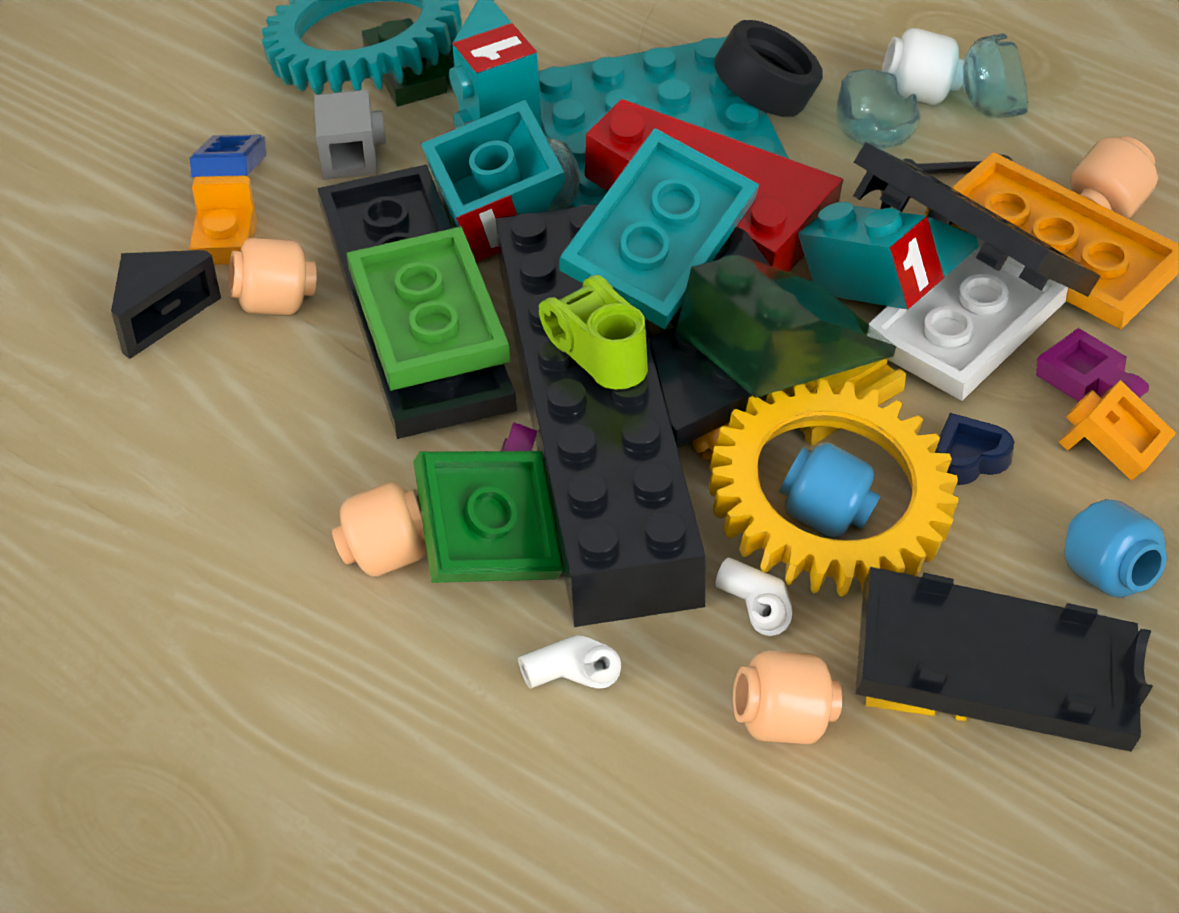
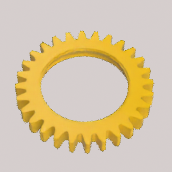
M819 379L816 393L812 394L801 380L793 381L790 396L785 394L776 385L771 386L766 402L752 395L748 399L746 411L743 412L735 409L731 413L729 426H722L719 431L717 444L714 446L709 467L711 476L708 489L710 495L715 497L713 504L714 515L717 518L726 517L723 531L727 538H734L739 533H743L739 548L743 557L750 556L755 550L764 549L760 568L761 571L766 573L779 562L786 563L785 583L788 586L793 584L803 571L809 572L810 588L814 594L819 592L826 577H833L837 593L840 597L848 593L853 577H856L861 583L863 591L864 581L870 567L899 573L904 572L905 574L916 576L921 571L924 562H930L936 557L941 543L946 540L954 520L952 517L958 504V497L953 495L958 482L957 475L947 473L952 458L950 454L935 453L940 440L937 433L918 435L923 422V418L919 415L901 421L898 416L903 403L898 400L883 409L878 407V390L872 388L862 400L857 399L853 382L846 381L840 394H833L827 379ZM809 426L841 428L862 435L880 445L902 467L912 489V497L908 509L891 528L865 539L834 540L805 532L779 515L766 499L759 483L757 470L758 458L762 447L782 433Z

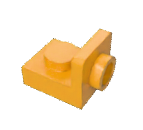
M247 176L195 177L193 179L192 191L197 211L189 249L207 251L212 255L214 265L229 264L231 252L240 251L244 242L248 238L255 236L257 214L250 179Z
M1120 380L1101 397L1091 390L1069 411L1065 417L1073 425L1058 443L1068 451L1082 438L1086 437L1132 481L1149 467L1176 432Z

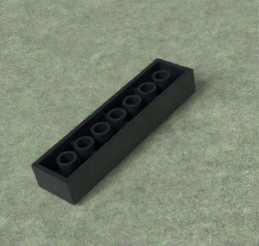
M598 204L496 218L500 272L533 429L537 430L536 446L537 450L543 451L564 569L563 576L574 627L705 607L706 555L647 333L648 373L645 379L636 386L615 390L598 384L566 352L559 350L547 336L540 320L539 305L543 300L549 297H555L559 300L583 288V283L558 270L559 259Z

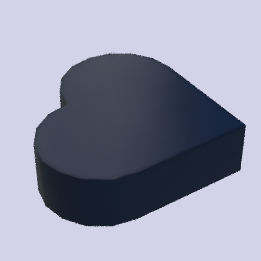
M954 413L949 414L939 436L940 440L935 453L950 454L952 460L947 473L957 475V485L969 484L975 481L980 474H999L1008 469L1012 463L1014 439L1006 429Z

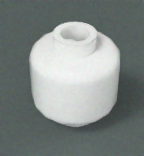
M910 28L900 38L893 37L891 39L883 62L882 78L889 80L891 92L898 97L937 105L947 97L950 90L959 91L965 77L967 63L966 60L959 59L958 43L952 37L918 28Z

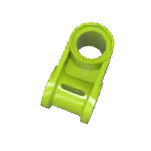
M592 275L584 280L583 288L559 300L555 297H549L540 303V320L551 342L559 350L566 352L598 384L615 390L627 389L638 385L645 379L648 373L645 317L639 309L621 297L605 278L600 275Z

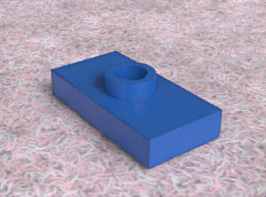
M262 134L213 135L189 157L191 177L248 176L266 156L265 136L262 137Z

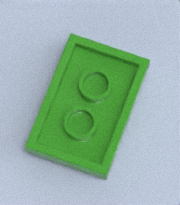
M462 226L346 253L349 272L390 391L511 362L508 340Z

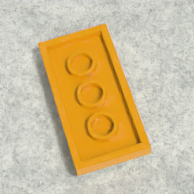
M992 152L952 187L1101 275L1088 297L1068 288L1066 301L1120 330L1179 274L1178 243L995 152ZM930 208L926 209L925 216L928 215ZM955 223L951 224L952 227L969 233L968 231L956 225Z

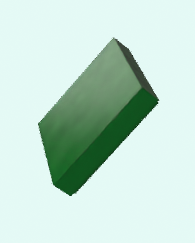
M420 451L413 464L431 583L556 580L562 574L564 569L543 451Z

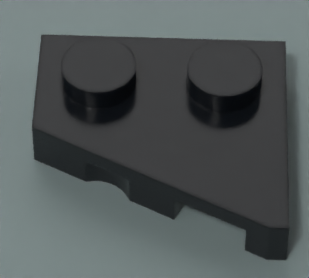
M700 315L650 338V348L677 448L729 423L731 413L735 409L745 412L748 399L752 395L766 402L769 388L775 385V381Z

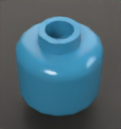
M828 442L818 444L813 451L803 447L779 490L781 494L787 496L785 509L790 517L833 539L842 536L850 524L862 530L881 497L869 490L875 476L873 467L869 463Z
M1105 499L1091 504L1072 519L1067 529L1064 555L1068 567L1080 578L1108 596L1124 598L1149 589L1162 575L1167 560L1165 551L1166 541L1163 530L1152 519L1122 501Z

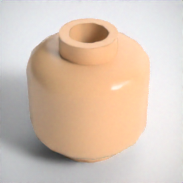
M1128 136L1120 138L1108 137L1103 138L1090 149L1073 170L1070 183L1073 192L1129 219L1155 189L1158 175L1155 167V158L1143 143Z
M248 238L240 251L231 252L228 274L230 298H238L240 306L247 313L294 315L301 307L304 296H314L317 276L315 261H305L304 250L295 240Z
M391 481L343 501L340 509L341 526L333 528L332 535L336 548L346 565L357 562L358 566L367 575L379 577L424 558L426 543L418 491L416 489L406 491L403 486Z
M770 650L759 652L754 656L749 666H743L737 672L733 689L735 718L738 722L745 723L747 731L757 741L812 744L817 742L825 733L829 722H836L839 718L842 708L841 685L838 680L831 679L827 664L818 655Z

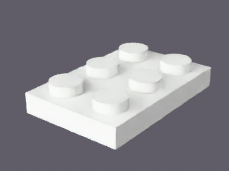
M977 238L979 247L909 310L888 306L863 328V338L884 354L887 360L961 401L1066 302L1068 287L1051 279L1047 281L1042 291L1019 278L1025 266L1009 256L1000 271L993 269L975 258L984 244V241Z

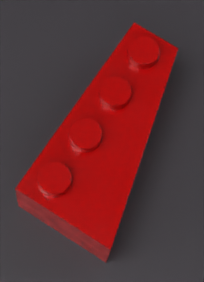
M621 99L586 133L585 178L607 192L654 128L759 184L756 199L736 227L745 230L770 264V275L777 284L804 256L798 232L817 218L823 208L840 200L843 178L624 99Z

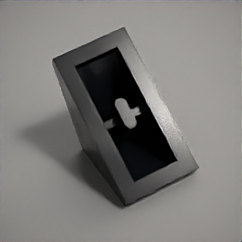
M205 250L121 253L111 313L122 354L131 359L221 299L213 257Z

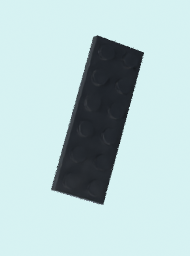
M427 164L317 188L321 210L397 439L517 411L516 393L504 364L390 391L349 272L346 253L452 229Z

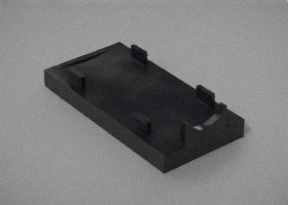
M866 141L853 162L867 170L853 195L855 198L861 200L868 193L880 190V200H882L880 209L891 208L892 206L900 212H903L910 198L915 199L930 208L928 217L950 226L952 223H955L983 240L984 244L975 258L997 271L1001 270L1009 256L1025 266L1019 278L1042 291L1047 281L1051 279L1087 297L1101 277V275L930 174Z
M870 567L863 585L855 694L1132 752L1141 737L1140 707L1153 688V685L1146 683L1144 674L1145 654L1151 630L1141 628L1138 632V623L1098 615V609L1070 603H1067L1064 608L955 585L952 578L923 572L922 576L918 577Z

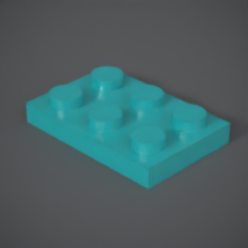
M654 128L561 254L558 270L581 283L592 275L602 276L621 297L639 309L645 319L665 329L756 199L759 184Z

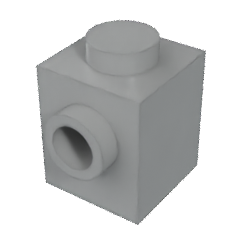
M358 90L314 95L316 139L323 180L378 174L375 145L386 144L382 111L371 112L369 91Z

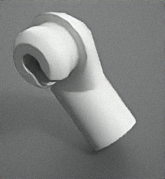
M728 557L724 560L716 577V588L746 601L750 622L760 634L773 636L786 630L791 623L793 609L784 581Z
M581 635L566 638L518 657L522 676L530 689L560 677L591 688H606L616 682L621 672L620 657L614 649Z

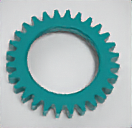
M289 0L290 5H278L275 8L276 16L267 17L268 27L262 28L263 39L261 40L267 61L275 76L281 78L288 86L296 85L299 91H305L310 83L314 93L320 95L324 90V84L328 81L333 93L342 92V85L346 81H351L354 91L362 90V82L367 78H370L375 87L381 90L383 87V74L389 73L393 75L396 82L401 84L403 82L402 67H411L416 75H420L423 67L421 58H426L429 64L436 65L439 57L438 51L443 55H447L450 52L451 44L462 28L461 10L458 0ZM391 1L411 4L422 9L419 18L408 29L391 39L368 47L341 51L323 50L311 47L301 40L306 31L318 21L352 6Z

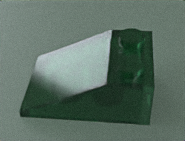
M742 255L725 256L720 260L691 267L676 329L755 398L893 357L897 347L817 283Z

